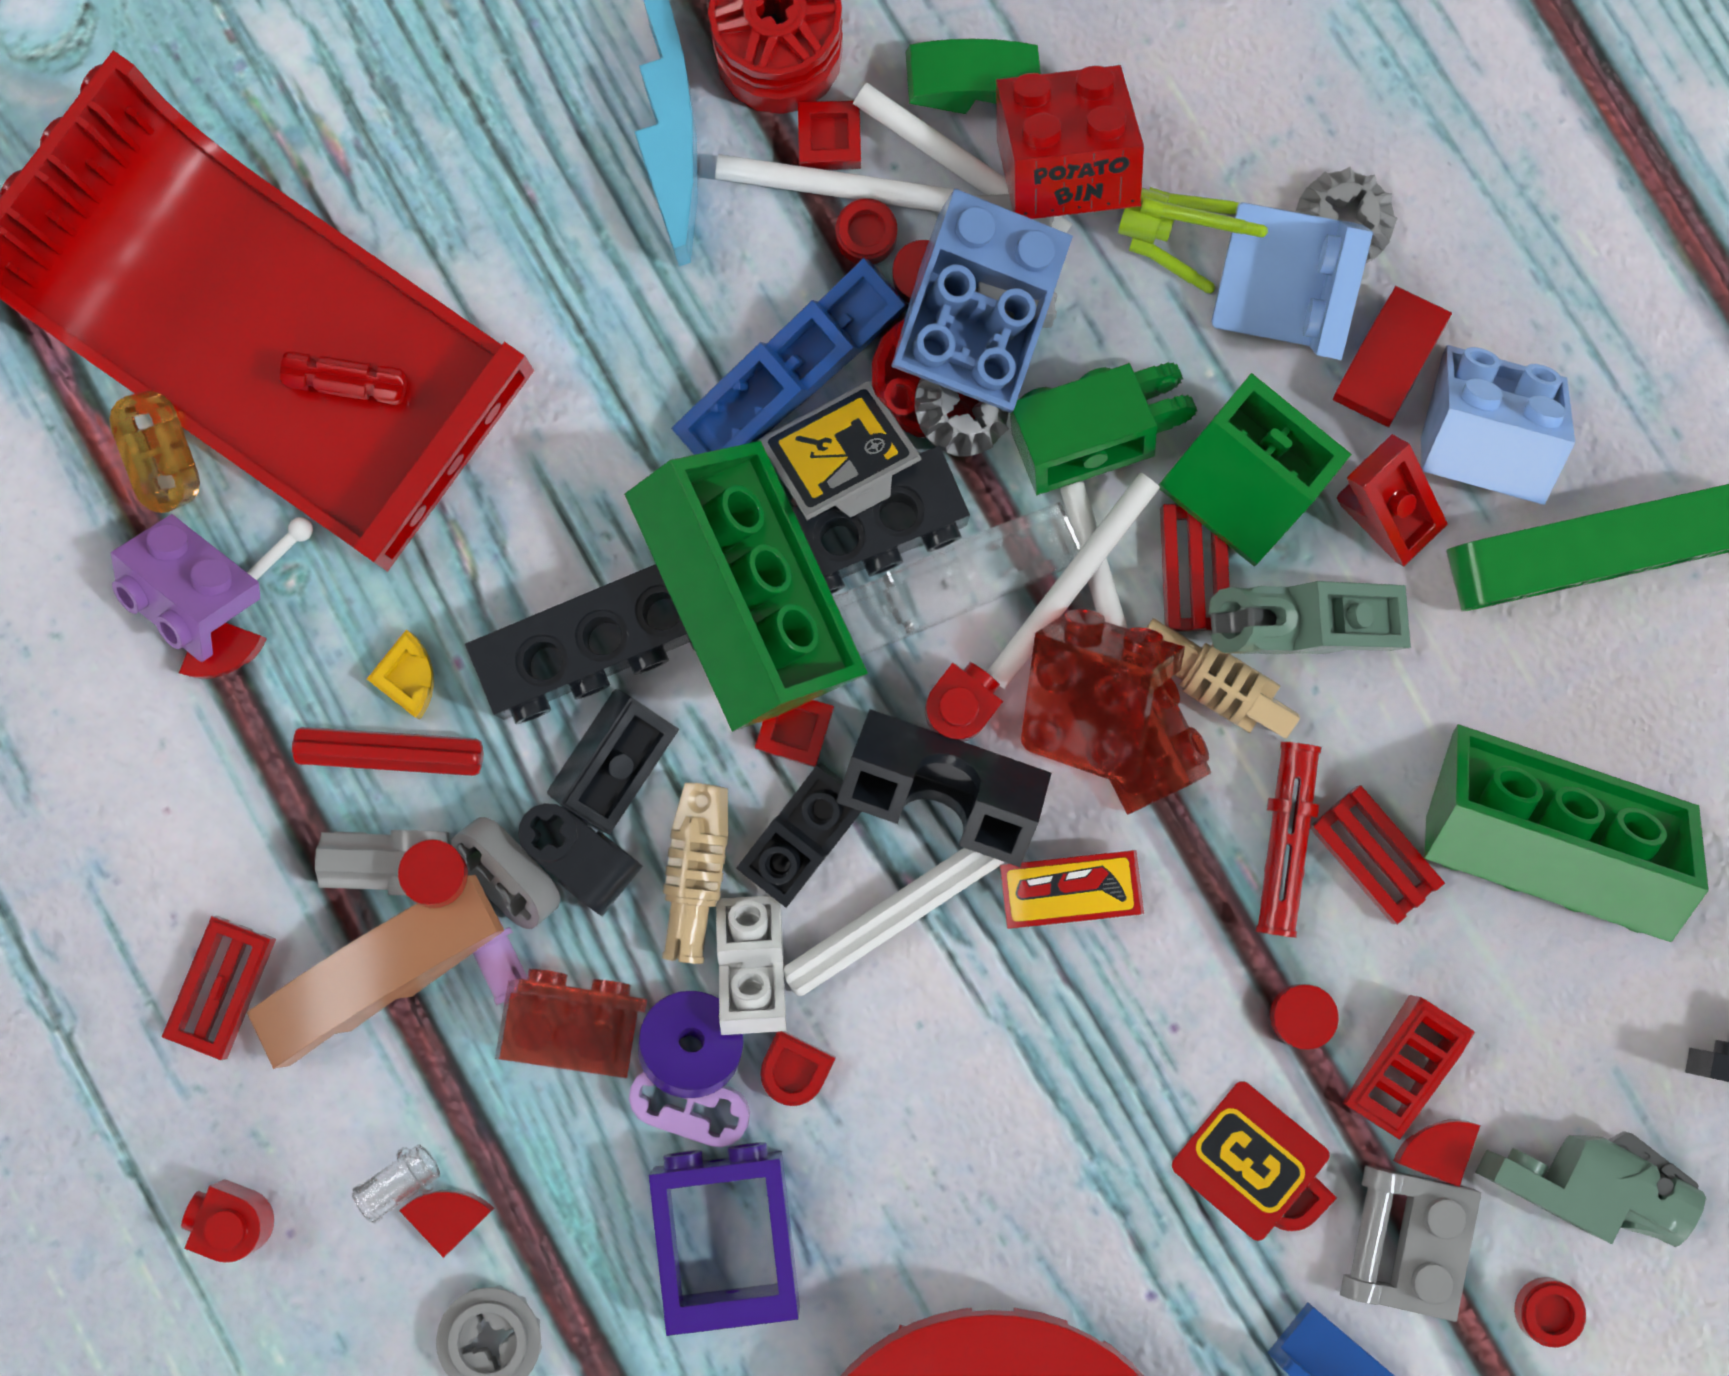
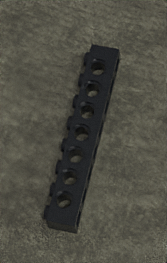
M940 445L920 453L919 455L922 460L892 475L889 498L851 518L838 507L833 506L806 520L798 505L792 507L831 594L845 587L842 578L863 569H866L869 577L875 576L902 564L904 561L901 553L923 544L927 552H932L962 538L959 529L967 526L970 513ZM893 502L905 503L914 511L916 521L905 530H892L886 527L880 518L882 509ZM836 526H844L851 529L858 538L856 547L845 555L829 553L821 543L824 534L829 529ZM654 564L465 643L493 715L503 720L513 717L516 725L522 724L550 712L551 707L548 702L570 692H572L575 700L591 696L610 686L608 676L630 667L634 675L653 670L669 661L666 652L689 642L692 649L695 650L681 618L673 627L666 630H657L648 624L647 615L650 607L658 600L672 599L657 565ZM604 623L618 625L622 636L617 649L606 655L592 653L589 645L592 631ZM544 648L558 649L562 657V664L558 673L547 680L535 679L531 671V662L534 655Z

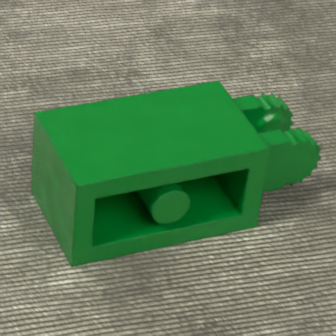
M1174 362L1161 363L1159 366H1152L1136 372L1133 371L1130 363L1113 369L1101 367L1087 372L1079 380L1055 388H1036L1018 399L1014 411L1010 413L1011 434L1036 496L1155 457L1157 433L1172 429L1174 426H1180L1183 423L1186 424L1187 421L1192 420L1193 416H1196L1198 411L1192 396L1189 397L1188 394L1185 396L1183 394L1175 396L1172 399L1167 398L1149 405L1146 401L1158 397L1160 394H1166V392L1172 391L1182 383L1183 377L1178 364H1174Z

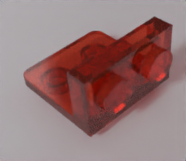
M1076 609L1067 612L1035 633L1021 733L1022 745L1029 752L1124 785L1132 783L1139 777L1141 772L1153 692L1181 671L1185 646L1163 640L1161 633L1149 628L1133 627L1127 629L1105 622V617L1095 611Z

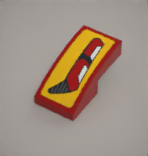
M1137 850L1022 862L1020 867L1012 864L1000 865L1007 929L1144 914Z

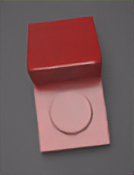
M1393 434L1346 477L1349 484L1336 497L1340 506L1396 563L1403 567L1448 525L1410 443Z

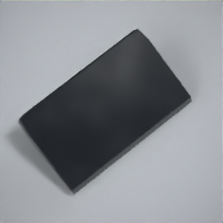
M615 689L550 785L547 795L563 807L610 835L679 731V728L619 689Z

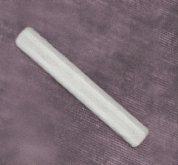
M966 848L961 849L784 966V979L797 996H804L1004 862Z

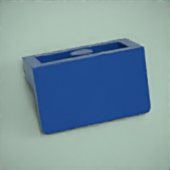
M1309 1302L1306 1303L1267 1352L1289 1376H1395Z

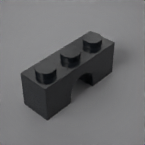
M869 709L836 803L898 824L903 808L912 801L928 799L943 803L955 811L962 821L963 833L959 846L1020 867L1039 823L1052 773L972 744L947 738L932 730Z

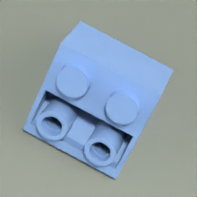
M1446 345L1421 435V468L1423 472L1545 505L1575 445L1567 377L1560 376L1555 370L1544 365L1529 364L1523 366L1501 360L1492 352L1482 348L1470 347L1461 349Z

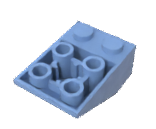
M954 189L939 212L918 271L891 367L1012 413L1073 236ZM978 282L1007 291L998 300L975 292V289L978 288ZM1034 299L1039 301L1037 308ZM1005 310L1011 311L1014 314V318H1010Z

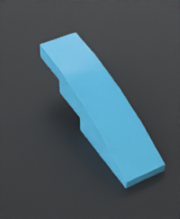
M643 0L660 59L639 65L657 124L634 132L678 266L680 267L691 263L698 204L697 134L685 57L670 1Z

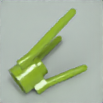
M1150 187V189L1142 188L1141 206L1124 209L1118 234L1132 238L1129 247L1130 252L1149 257L1186 282L1193 284L1207 294H1211L1216 289L1213 282L1154 244L1155 239L1168 242L1175 220L1260 238L1268 234V228L1262 224L1220 215H1235L1239 202L1174 194Z

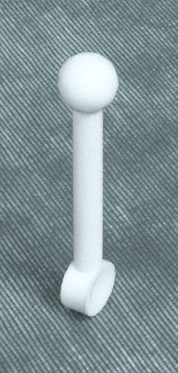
M303 517L291 520L288 525V533L247 573L258 580L297 541H306L313 534L312 523Z

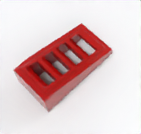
M1409 995L1347 1094L1343 1104L1400 1140L1460 1058L1475 1031L1426 999ZM1420 1023L1425 1024L1443 1036L1438 1046H1435L1414 1032ZM1405 1044L1429 1058L1423 1069L1399 1054ZM1390 1065L1415 1081L1410 1091H1407L1383 1075ZM1375 1086L1402 1103L1396 1114L1368 1097Z

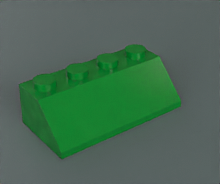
M761 441L669 460L624 493L732 732L776 717L868 674Z
M1457 724L1452 733L1426 815L1424 859L1441 864L1450 870L1462 871L1500 884L1512 891L1524 892L1562 905L1571 911L1583 912L1624 926L1633 932L1644 933L1672 942L1709 891L1699 805Z

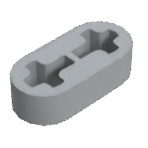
M479 817L452 838L450 845L464 858L468 875H476L486 896L516 925L525 929H532L559 907L560 895L553 880L497 822L487 817Z

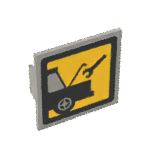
M869 381L758 439L762 442L770 461L806 520L833 506L838 507L850 518L890 497L892 475L922 460L889 409L875 395Z

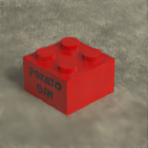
M1121 65L1106 67L1088 66L1080 70L1047 74L1027 73L1019 77L996 79L997 143L1013 212L1030 219L1141 206L1144 143Z

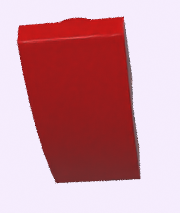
M1395 286L1356 353L1332 400L1389 428L1445 330L1452 312Z

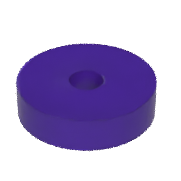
M681 991L668 995L658 1001L643 1020L638 1042L639 1061L648 1079L660 1090L680 1098H700L720 1090L735 1074L743 1050V1034L721 1035L719 998L700 991ZM692 1036L701 1042L702 1048L696 1052H687L681 1048L679 1041L684 1037Z

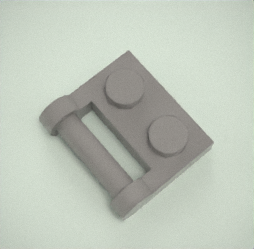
M1365 1165L1362 1185L1368 1187L1351 1274L1343 1275L1340 1295L1362 1303L1383 1305L1457 1322L1481 1192L1472 1188L1458 1187L1450 1183ZM1393 1194H1401L1407 1196L1391 1281L1386 1283L1377 1281V1275Z

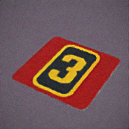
M1241 1081L1234 1085L1174 1158L1172 1169L1253 1240L1261 1241L1269 1234L1328 1162L1330 1153L1324 1145L1249 1083Z

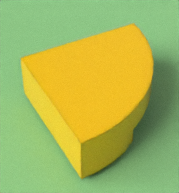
M406 629L367 677L369 682L419 720L422 718L432 698L434 672L427 650L413 633Z

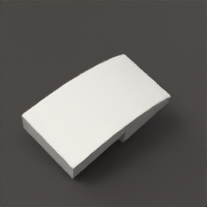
M770 895L720 898L716 902V935L719 964V1022L721 1035L787 1031L781 904Z

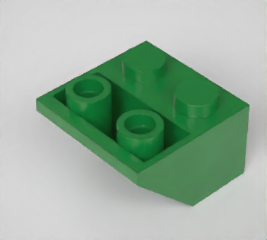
M1251 373L1158 485L1160 486L1159 490L1255 567L1309 508L1352 454Z

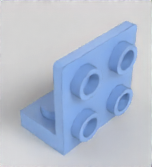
M1246 202L1239 203L1234 218L1265 225L1268 228V234L1260 238L1231 232L1211 319L1212 325L1217 329L1310 346L1317 356L1342 360L1373 231L1363 224Z

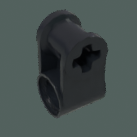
M544 803L534 806L524 814L519 824L518 837L521 847L526 853L557 877V881L565 889L602 917L643 867L636 859L599 830L596 832L571 811L557 804ZM560 817L564 823L560 827L559 832L566 838L563 845L558 847L548 844L541 849L537 845L541 838V833L535 828L537 823L541 819L552 823Z

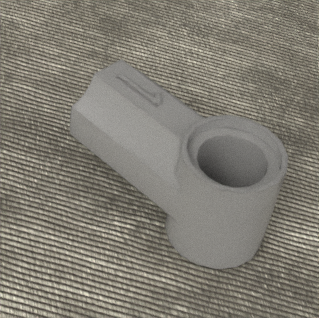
M391 830V835L367 834L365 832H321L315 855V872L317 874L318 887L388 890V895H406L398 879L399 864L405 852L416 843L424 840L434 839L449 843V832Z

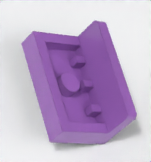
M173 514L110 552L115 576L112 588L121 605L132 614L140 612L157 626L161 636L169 645L175 649L183 647L200 662L213 655L211 632L260 600L259 582Z

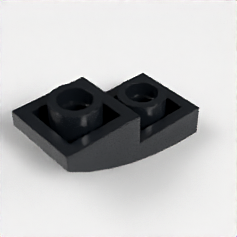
M821 762L816 765L783 810L772 820L736 867L738 871L785 908L789 906L861 814L859 810L836 803L844 780Z

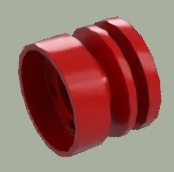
M710 0L708 17L720 78L736 99L756 111L786 114L798 111V102L817 101L827 94L839 75L842 59L843 20L841 0ZM776 14L780 21L785 22L776 24L775 20L769 15Z

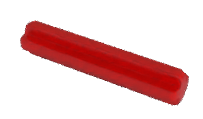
M300 727L296 729L292 741L294 762L300 765L476 776L481 771L484 757L482 741L477 738Z

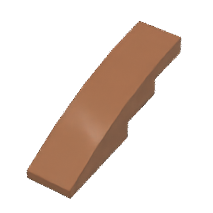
M468 875L463 892L452 903L439 908H428L419 904L411 906L305 971L250 1009L247 1015L273 1069L291 1066L334 1034L350 1032L394 1000L414 996L473 954L477 949L501 934L504 929L476 875Z

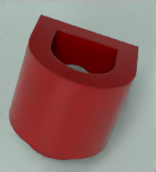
M952 662L928 695L925 704V718L929 728L947 738L963 742L974 738L1004 702L994 694L1000 684L986 671L972 662H969L964 670Z
M226 1179L209 1186L207 1193L197 1191L184 1212L181 1228L191 1232L184 1249L218 1262L230 1263L238 1261L258 1250L268 1241L274 1228L273 1209L268 1200L255 1190Z

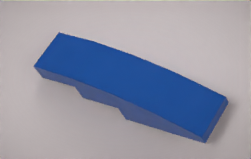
M863 258L819 301L811 300L768 343L760 342L671 429L694 455L757 442L758 439L773 429L864 350L905 312L909 305L869 260Z

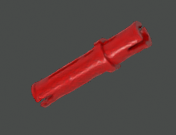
M1281 742V757L1275 798H1268L1266 811L1273 813L1264 867L1259 921L1255 932L1297 938L1296 926L1305 875L1311 817L1318 818L1319 805L1313 804L1318 760L1322 747L1295 742ZM1296 778L1298 779V788L1294 808L1292 833L1289 834L1288 825L1292 806L1294 780ZM1286 845H1289L1283 899L1280 901L1279 893Z

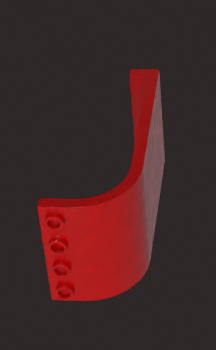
M114 50L103 64L93 67L82 81L78 97L62 117L54 119L46 127L40 139V147L24 168L10 175L1 188L0 300L387 572L534 372L524 354L505 341L501 345L226 152L167 102L134 64ZM293 351L310 354V357L316 361L319 356L368 363L370 367H373V370H377L379 365L399 368L407 375V389L404 400L401 404L394 405L377 402V399H374V396L371 395L368 400L319 393L317 389H314V386H311L308 391L288 388L280 382V367L283 355L286 352Z

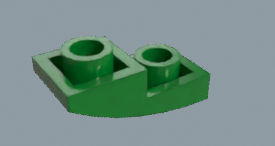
M946 39L910 44L905 51L909 104L960 114H967L976 100L996 104V79L1019 77L1027 73L1041 74L1038 45L998 39Z

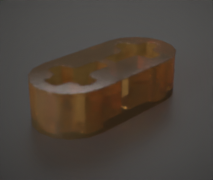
M142 391L118 400L110 413L111 432L139 502L147 509L157 513L170 512L192 502L199 492V473L172 403L165 396L154 391ZM149 413L153 426L139 429L135 417ZM172 475L175 487L161 489L157 478Z

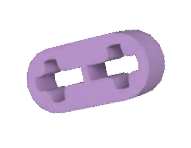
M644 1071L636 1077L630 1087L629 1101L631 1109L639 1120L653 1127L708 1146L725 1147L734 1144L742 1137L749 1124L750 1110L747 1100L739 1091L727 1085L715 1093L704 1097L684 1098L688 1100L685 1109L673 1104H665L660 1113L649 1109L651 1098L642 1094L644 1085L654 1086ZM720 1098L732 1102L730 1113L733 1116L739 1117L737 1126L726 1125L721 1134L714 1133L710 1130L711 1119L692 1111L695 1103L707 1107H715Z

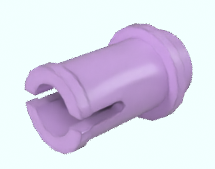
M510 927L504 929L501 934L473 953L495 998L496 1006L534 987L532 982L529 981L507 936L513 933Z

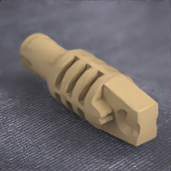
M1152 618L1134 647L1135 651L1181 679L1178 685L1183 688L1182 692L1248 733L1252 731L1258 722L1287 739L1300 720L1297 712L1273 698L1281 687L1278 683L1233 655L1214 648L1213 643L1211 645L1204 643L1200 647Z
M685 783L671 829V847L668 849L669 861L665 871L667 876L666 883L663 886V893L666 894L665 900L670 901L671 906L665 951L662 953V958L671 961L679 959L678 962L703 964L709 907H715L716 902L720 900L721 882H723L724 873L722 871L726 859L725 849L728 844V788L702 783Z

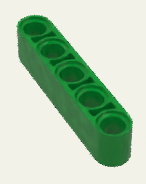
M1729 484L1488 537L1446 550L1461 612L1729 553Z

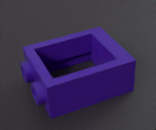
M766 1142L728 1147L729 1157L703 1160L701 1150L681 1151L664 1155V1165L655 1166L649 1173L666 1336L799 1320L800 1301L782 1151L767 1152ZM765 1177L777 1283L683 1295L671 1189Z

